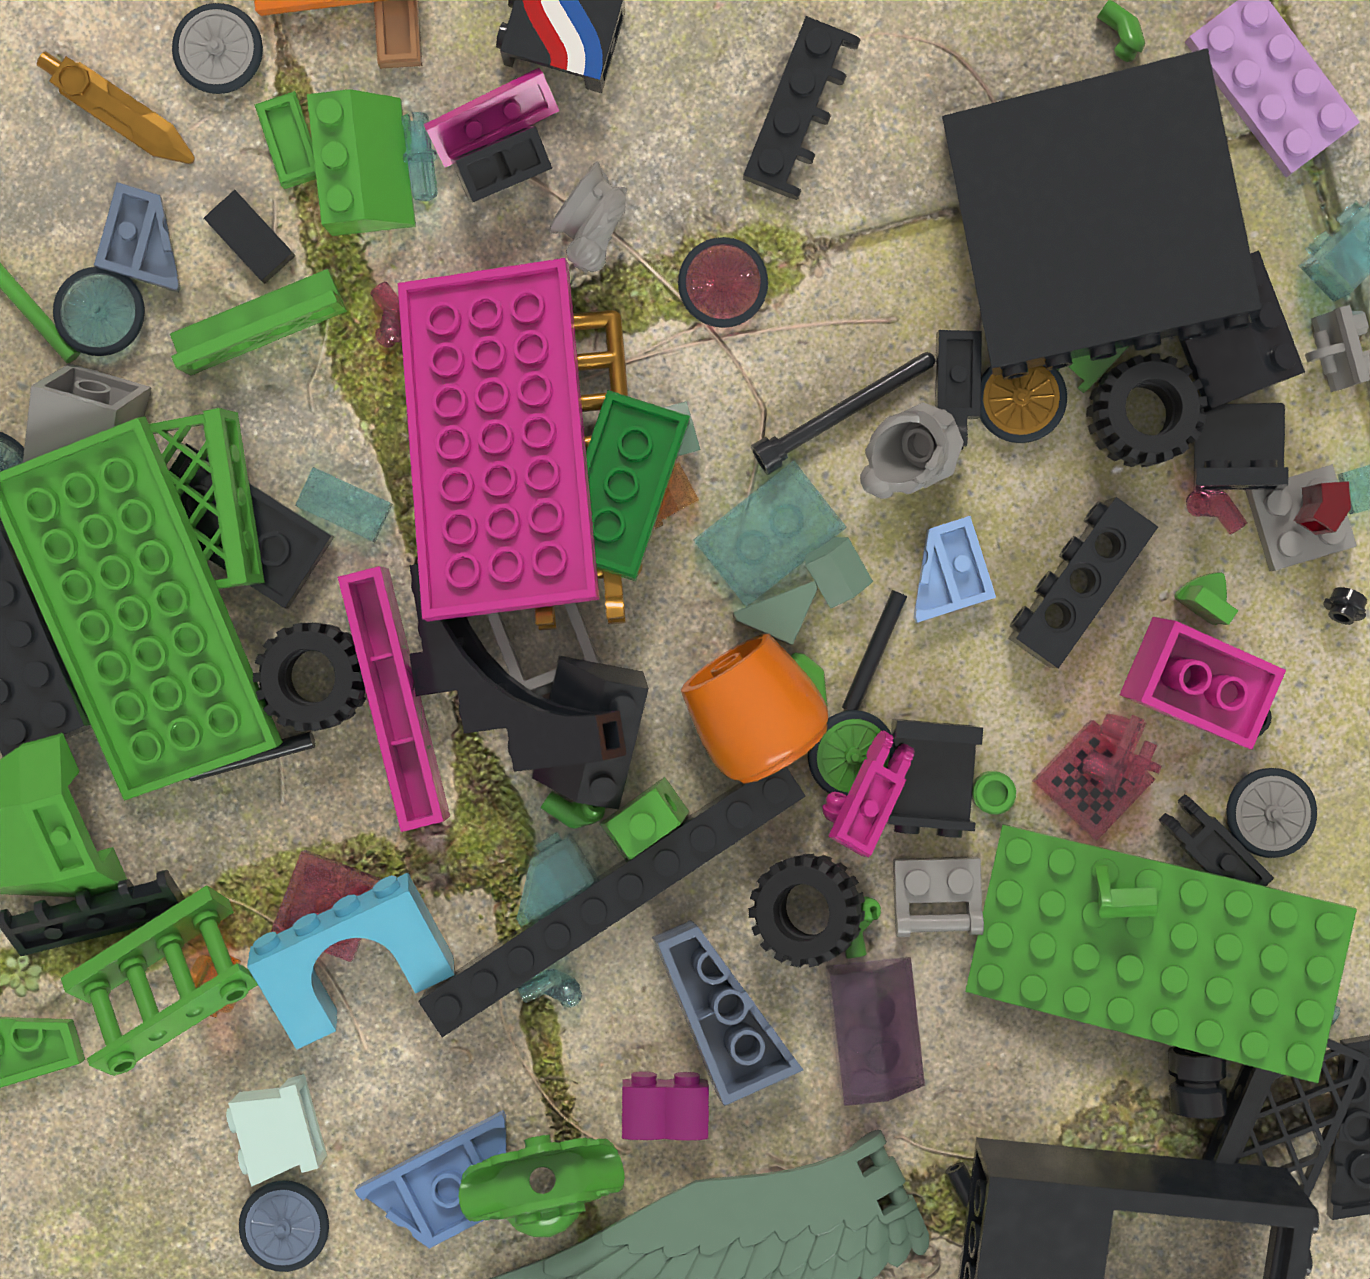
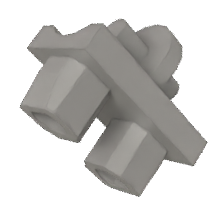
M1350 305L1311 318L1317 350L1306 353L1305 357L1307 363L1317 360L1321 361L1323 373L1327 376L1330 391L1342 390L1369 381L1370 350L1363 352L1359 336L1366 334L1369 327L1365 312L1352 311Z

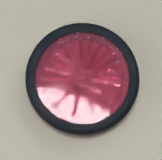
M717 237L700 243L685 257L679 270L678 290L686 309L700 322L719 328L734 327L752 318L763 305L768 291V274L763 260L751 246L734 238Z

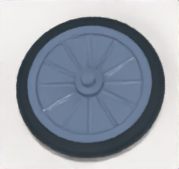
M274 1181L258 1188L245 1202L239 1218V1235L247 1254L260 1266L277 1272L295 1271L310 1264L323 1250L329 1233V1218L322 1200L313 1190L294 1181Z

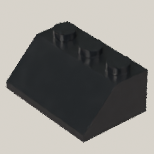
M1259 250L1252 252L1251 257L1262 310L1258 318L1252 319L1253 324L1231 331H1226L1224 325L1206 329L1207 334L1205 336L1180 341L1189 367L1193 370L1194 380L1200 379L1203 385L1198 390L1201 397H1207L1206 411L1305 373Z
M559 656L549 700L563 706L586 711H620L627 755L601 762L534 769L531 774L532 779L577 803L619 810L649 690L644 672Z

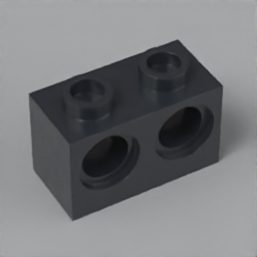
M536 126L525 127L450 159L467 200L472 203L553 169Z

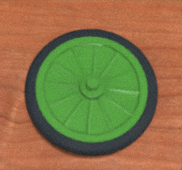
M858 710L843 711L828 718L827 732L808 751V764L811 774L824 791L829 794L831 792H839L846 796L848 795L864 759H867V751L870 745H872L874 737L880 731L883 732V730L891 734L884 722L873 714ZM895 742L892 744L883 765L886 768L896 750Z

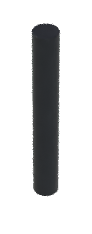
M894 590L891 591L842 708L859 711L908 596Z
M310 731L282 739L283 743L276 748L190 777L189 780L193 782L315 748L314 736Z

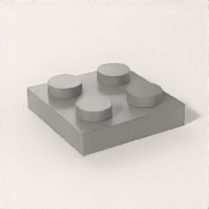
M1333 464L1288 477V486L1283 490H1245L1269 571H1276L1357 547L1348 514L1336 532L1320 535L1313 534L1293 521L1303 506L1302 487L1338 482Z

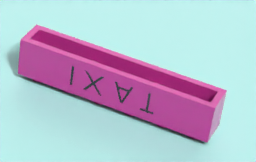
M378 566L338 576L400 831L404 832L444 822L450 817V812L421 696H416L410 652L389 568Z

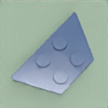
M504 1110L357 1185L354 1190L356 1195L363 1201L367 1198L387 1213L386 1218L397 1226L410 1230L412 1236L429 1249L482 1222L469 1221L462 1213L459 1204V1187L462 1174L469 1166L480 1163L492 1156L507 1153V1128Z

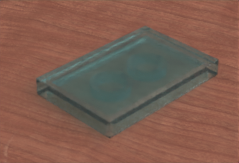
M792 461L693 541L743 605L747 607L803 563L806 554L822 547L847 527L796 462Z

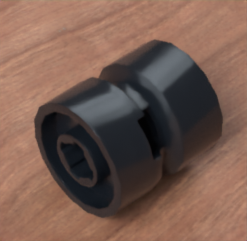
M1176 1046L1170 1047L1168 1049V1072L1171 1076L1175 1077V1081L1169 1085V1110L1173 1114L1188 1118L1210 1119L1225 1116L1227 1114V1088L1220 1084V1081L1227 1076L1226 1059Z

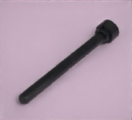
M930 352L920 354L779 439L776 436L771 439L764 437L752 444L750 447L757 462L767 475L783 466L782 461L788 458L787 453L932 368L935 364L934 355Z

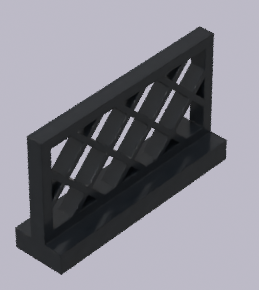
M1328 1038L1326 1047L1329 1049L1325 1051L1324 1060L1340 1054L1354 1059L1350 1076L1344 1079L1341 1077L1332 1080L1326 1063L1323 1060L1321 1073L1325 1084L1303 1091L1299 1078L1291 1077L1297 1095L1276 1103L1270 1088L1275 1079L1285 1075L1242 1064L1227 1098V1114L1219 1117L1201 1160L1234 1165V1163H1239L1241 1158L1256 1153L1260 1165L1268 1166L1262 1150L1284 1142L1292 1162L1280 1167L1287 1168L1290 1173L1296 1171L1300 1186L1308 1198H1310L1370 1056ZM1345 1086L1343 1091H1340L1338 1095L1336 1089ZM1329 1092L1334 1102L1331 1114L1315 1120L1308 1100ZM1267 1099L1269 1105L1263 1107L1264 1102ZM1301 1103L1309 1123L1287 1131L1279 1111ZM1273 1114L1280 1134L1258 1142L1253 1131L1257 1119ZM1325 1126V1128H1324V1130H1323V1132H1322V1135H1321V1132H1320L1319 1128H1322V1127ZM1312 1131L1317 1142L1315 1151L1309 1156L1298 1159L1290 1139ZM1250 1138L1252 1145L1246 1146L1248 1139ZM1308 1166L1304 1174L1302 1168Z

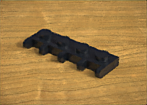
M808 16L805 17L743 174V180L791 199H799L801 189L788 184L787 181L796 160L807 164L813 163L816 155L802 148V143L811 120L824 125L829 123L831 114L817 108L818 102L827 81L837 85L844 84L847 75L832 67L840 46L856 50L861 41L859 37Z
M166 869L156 873L157 880L135 886L130 879L121 880L118 882L119 890L92 896L85 889L76 892V900L54 906H49L46 900L34 902L33 911L12 916L8 909L0 910V929L19 955L25 956L142 927L183 901L185 897Z

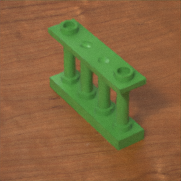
M206 885L61 977L66 993L89 1004L92 1003L106 1045L87 1058L89 1066L112 1076L131 1070L137 1061L229 1003L243 999L249 990L258 985L249 969L239 963L233 965L218 925L220 921L234 913L228 898ZM202 933L217 976L196 989L182 952V947L185 943ZM165 957L180 999L159 1012L145 971L149 966ZM128 980L143 1023L122 1036L109 994L111 990Z

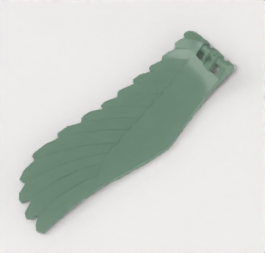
M878 1129L861 1137L849 1149L813 1164L762 1174L695 1180L569 1248L490 1279H858L859 1277L861 1279H873L881 1273L887 1263L898 1268L907 1259L911 1248L917 1255H924L929 1247L930 1235L913 1195H907L903 1186L906 1180L895 1158L888 1156L884 1147L887 1141L882 1131ZM869 1155L873 1165L862 1173L858 1161ZM888 1194L892 1203L882 1211L877 1200Z

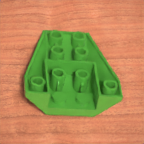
M63 733L23 743L0 759V894L76 898L77 891L87 889L92 896L119 890L118 882L127 879L113 847L96 851L68 786L80 771Z

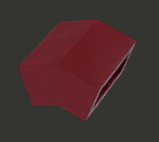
M1349 481L1320 483L1302 487L1303 506L1293 521L1315 535L1336 532L1351 510Z

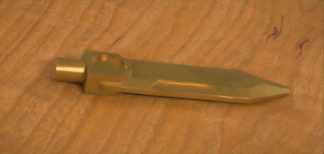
M46 51L39 56L37 66L52 76L49 82L59 89L61 95L153 157L187 164L194 162L195 157L174 125L81 62L76 63L67 56L61 62Z

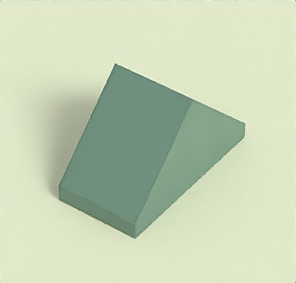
M815 581L735 611L733 616L735 621L764 634H770L773 638L793 645L818 588Z

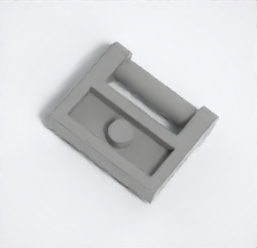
M975 856L893 859L896 937H910L912 932L968 931L969 935H983L981 858ZM966 902L967 914H909V903Z

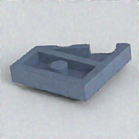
M117 182L94 266L179 292L180 282L161 196Z

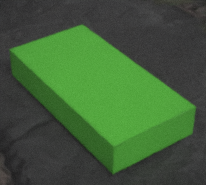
M294 91L254 104L283 189L285 190L315 180L316 172L311 133L297 93Z

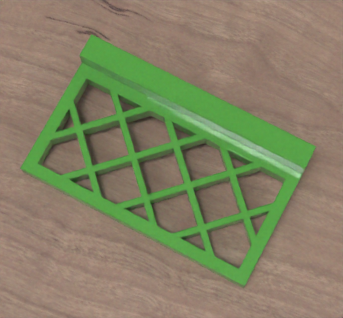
M216 408L205 410L203 414L149 424L153 434H159L169 441L168 446L162 453L166 465L177 449L193 459L181 479L171 471L169 473L173 483L176 485L179 497L185 491L200 503L189 521L197 539L206 545L203 551L206 561L208 562L214 552L225 560L227 578L215 580L218 589L265 583L238 412ZM203 425L206 441L197 454L183 444L182 441L191 427ZM177 430L174 436L169 433V431ZM201 466L210 472L212 477V486L205 496H202L189 486V483ZM207 509L218 516L219 529L212 539H209L195 528Z

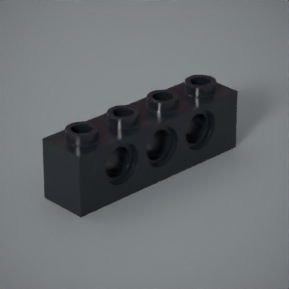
M1117 497L1108 499L1104 503L1101 501L1095 503L1084 519L1088 526L1079 538L1073 536L1060 552L1059 557L1063 561L1055 573L1048 571L1037 584L1034 592L1039 595L1030 608L1023 606L1010 623V627L1014 631L1008 639L1049 668L1059 669L1158 529L1156 524ZM1100 534L1107 536L1112 542V551L1107 558L1100 556L1095 549V541ZM1076 569L1083 571L1088 579L1087 587L1081 593L1076 592L1070 584V576ZM1051 604H1056L1063 612V621L1056 628L1049 626L1045 620L1046 609Z

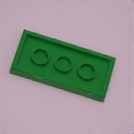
M607 390L586 450L596 566L599 570L636 582L690 422V416Z

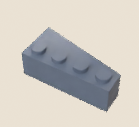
M690 920L652 937L716 1095L724 1106L803 1071V1068L693 921Z

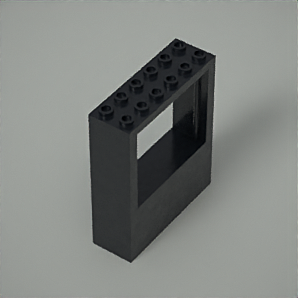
M976 1137L958 1279H1104L1114 1210L1269 1225L1271 1229L1263 1279H1305L1306 1276L1311 1274L1313 1261L1310 1246L1312 1234H1316L1319 1228V1213L1316 1206L1313 1205L1287 1168L1242 1163L1225 1164L1211 1160Z

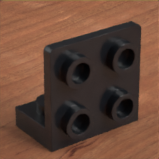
M1283 403L1223 404L1207 411L1205 407L1200 409V413L1207 415L1205 425L1197 428L1201 435L1194 442V490H1283L1288 486L1289 467H1284L1285 405Z

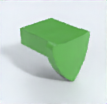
M1222 572L1197 577L1187 582L1174 594V598L1212 625H1229L1239 611L1226 602L1227 586L1225 575Z
M1108 865L1095 866L1099 916L1101 919L1157 916L1158 899L1156 887L1110 889Z

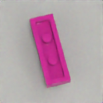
M537 68L423 125L446 168L452 165L450 159L531 126L560 110L540 68Z

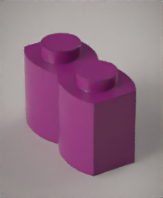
M642 1071L632 1073L631 1079H623L622 1139H670L685 1141L708 1139L709 1084L708 1080L700 1079L699 1073L678 1072L674 1074V1079L664 1080L657 1079V1074L654 1072Z

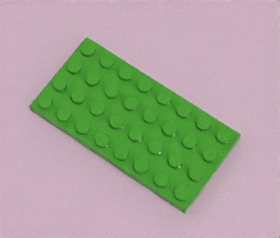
M146 416L135 418L0 472V519L124 801L276 748L283 743L272 716H269L263 710L267 706L265 699L258 700L255 691L261 689L258 682H253V670Z
M1003 824L983 909L984 932L983 935L977 936L965 992L1318 1083L1357 909L1335 902ZM1108 865L1110 889L1156 887L1158 899L1157 916L1101 919L1099 916L1095 866Z

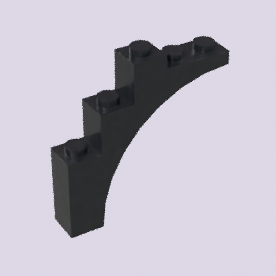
M418 564L409 565L412 579L411 589L414 594L418 618V633L423 650L422 652L409 654L416 696L457 690L459 715L462 719L464 734L507 728L508 752L512 759L513 772L601 762L627 755L620 711H586L557 704L533 693L511 677L487 652L467 617L425 621L422 619Z

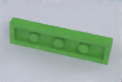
M326 269L170 333L177 354L172 355L171 358L177 369L192 376L345 313L347 309L332 273L329 269Z

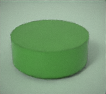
M987 771L980 774L973 782L972 799L980 810L993 815L1002 814L1014 804L1016 787L1007 775L998 771Z

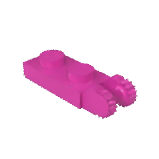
M884 730L874 737L872 745H870L867 751V759H864L828 835L829 838L863 857H870L876 847L906 782L904 777L911 765L910 762L913 760L915 752L914 748L909 745L901 744L895 750L887 768L883 765L890 752V748L894 743L893 736Z

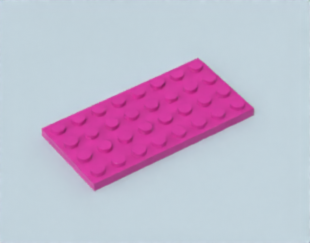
M566 258L398 283L422 619L425 621H435L600 600L570 273Z

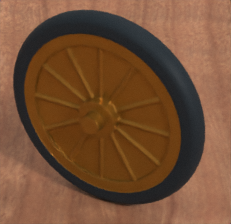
M1046 365L1029 368V374L1026 376L1004 380L1002 375L994 376L991 366L988 367L981 377V413L979 418L984 426L998 438L1013 443L1033 442L1052 432L1060 423L1067 407V388L1058 369L1047 370Z

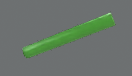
M0 263V289L67 364L76 360L80 352L70 347L61 338L53 321Z

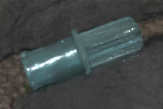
M412 112L413 121L410 120L409 114L401 117L406 144L403 161L409 166L413 198L416 201L427 202L432 201L438 195L434 167L437 152L432 149L431 139L423 125L429 122L428 114Z

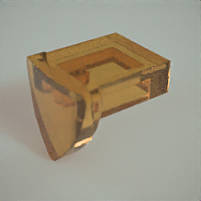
M679 462L674 466L654 526L655 529L663 526V520L699 501Z

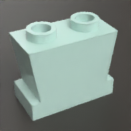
M305 1074L288 1078L280 1088L239 1092L228 1103L229 1108H227L226 1112L227 1123L230 1131L237 1133L241 1148L238 1151L239 1166L244 1175L248 1174L251 1187L300 1165L301 1173L318 1169L327 1157Z

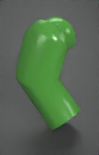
M1108 0L1097 18L1118 32L1121 40L1114 49L1115 54L1125 62H1132L1136 58L1137 53L1142 52L1145 46L1140 22L1137 17L1112 0Z
M552 790L542 804L541 809L569 828L576 829L600 821L605 814L606 807L577 803L575 801L569 802Z

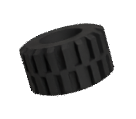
M1150 353L1145 357H1142V355L1134 356L1102 376L1098 381V387L1093 389L1089 399L1093 400V403L1087 407L1086 417H1092L1093 423L1088 425L1090 435L1097 433L1100 440L1095 442L1100 450L1107 448L1110 451L1107 456L1113 461L1122 459L1125 466L1134 467L1141 465V467H1150L1183 454L1189 449L1188 445L1197 441L1201 435L1197 428L1205 425L1207 415L1200 413V409L1207 406V397H1199L1197 390L1202 388L1203 385L1200 379L1192 382L1188 377L1193 372L1188 365L1178 368L1176 366L1177 358L1168 356L1165 359H1160V353ZM1145 388L1151 390L1162 400L1166 418L1159 434L1153 436L1141 433L1130 423L1126 414V400L1132 389Z
M297 623L293 624V627L282 628L277 631V637L268 639L264 643L263 647L266 649L264 654H258L255 660V664L260 665L259 672L253 673V682H259L261 689L255 691L258 700L265 699L267 706L263 710L269 716L275 715L278 717L277 723L284 727L292 726L297 731H318L340 725L341 722L350 719L356 714L355 710L357 707L363 706L366 697H364L365 686L353 638L349 632H343L340 630V627L330 624ZM308 651H318L324 654L330 660L335 672V682L332 691L324 700L319 702H309L303 699L295 690L292 682V670L296 660Z
M803 854L769 867L770 871L762 874L757 880L760 885L752 890L750 899L754 900L755 903L753 907L749 908V918H755L757 925L751 927L754 936L761 934L764 939L760 946L766 952L771 949L776 952L774 959L781 963L789 960L791 961V966L802 967L805 964H809V967L819 966L823 962H828L843 953L852 945L851 942L858 937L861 928H859L860 922L865 919V911L861 910V903L865 902L863 892L858 893L855 885L859 884L858 880L854 875L849 877L845 872L848 868L841 862L835 864L832 862V858L826 855ZM800 884L810 885L820 891L829 907L828 924L822 932L815 935L807 934L797 929L787 914L786 903L788 895L792 888Z

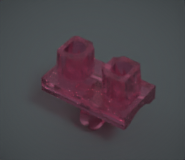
M1106 714L1098 735L1119 744L1115 755L1111 759L1091 750L1082 769L1088 776L1102 783L1101 788L1114 794L1117 793L1129 763L1134 764L1128 780L1138 785L1141 784L1146 770L1156 774L1160 773L1162 766L1151 761L1157 745L1145 740L1139 755L1134 754L1147 724L1144 722V719L1135 715L1128 719L1123 716Z

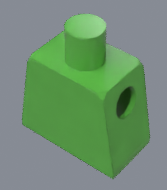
M663 777L601 821L599 825L624 859L631 860L679 826L689 813V810L666 777Z

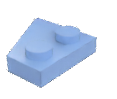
M971 516L928 529L913 616L915 623L996 598Z

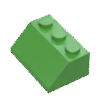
M351 89L306 94L321 224L331 236L416 227L401 98Z

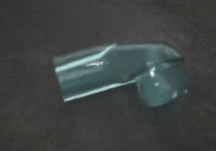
M547 969L518 987L520 996L525 1003L546 994L560 1001L562 1006L571 1008L578 1005L582 999L580 984L577 980L557 969Z

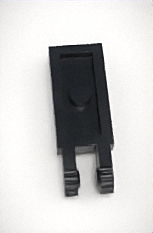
M1184 794L1178 800V803L1185 813L1200 824L1191 835L1181 826L1177 819L1167 813H1164L1158 819L1181 842L1179 846L1205 872L1267 886L1274 879L1215 817L1209 816L1187 795Z

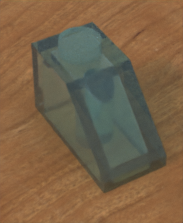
M555 832L535 845L539 852L534 854L530 860L516 918L520 926L525 925L595 882L597 875L571 832L562 838L558 832Z

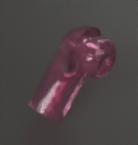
M384 281L377 285L370 292V295L383 310L380 327L375 332L376 340L381 346L391 348L396 343L402 341L399 297L387 281Z
M1195 490L1186 499V508L1192 516L1217 517L1229 535L1237 532L1248 523L1229 495L1224 491Z

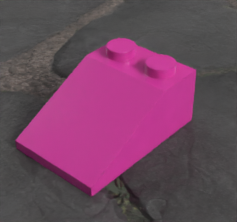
M1152 617L1119 695L1252 750L1286 670L1175 620Z

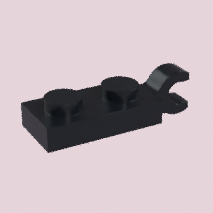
M939 330L936 333L935 407L941 410L945 409L954 417L964 441L961 449L963 450L964 447H967L968 442L967 419H978L981 413L982 331Z

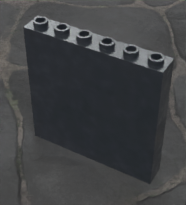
M1208 48L942 116L994 376L1002 375L1004 380L1016 379L1028 375L1029 368L1046 365L1047 370L1061 369L1072 365V359L1090 355V360H1102L1115 356L1117 354L1116 349L1134 345L1136 351L1147 350L1160 346L1162 344L1161 339L1179 335L1180 341L1192 340L1205 336L1207 334L1206 329L1224 325L1226 331L1237 330L1252 325V319L1258 318L1262 305Z

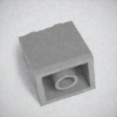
M71 363L31 385L23 463L135 418L143 417L149 401L151 387Z

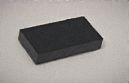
M235 189L203 218L264 284L296 256Z

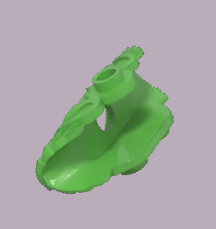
M550 1135L528 1138L524 1140L525 1148L498 1154L469 1166L462 1174L459 1187V1204L462 1213L469 1221L506 1219L521 1233L532 1237H551L565 1231L578 1218L580 1213L586 1211L584 1203L611 1193H617L623 1189L625 1175L622 1160L614 1144L606 1138H578L563 1142H551ZM541 1167L548 1168L555 1176L553 1189L545 1194L535 1192L530 1185L531 1173Z

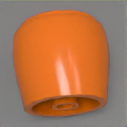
M761 634L723 653L695 673L681 689L699 738L712 762L723 775L742 783L759 781L785 768L807 753L827 732L828 708L820 691L805 671L770 634Z

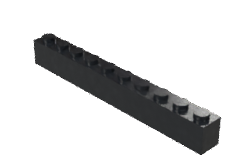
M787 767L759 781L738 783L685 818L679 826L631 860H622L456 970L454 976L426 990L419 999V1004L443 1038L806 797V795Z

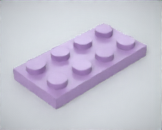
M1238 0L1189 36L1185 41L1192 52L1208 48L1215 84L1285 177L1291 175L1360 123L1269 0Z

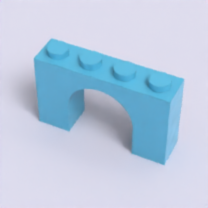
M405 873L397 878L396 876L386 877L377 882L373 889L359 896L354 894L345 896L337 901L333 908L318 915L315 913L307 914L298 919L293 924V927L278 934L276 932H269L258 938L250 946L247 967L296 1050L336 1031L337 1008L314 968V964L321 953L336 942L351 938H364L380 943L394 955L415 994L455 975L453 954L409 873Z

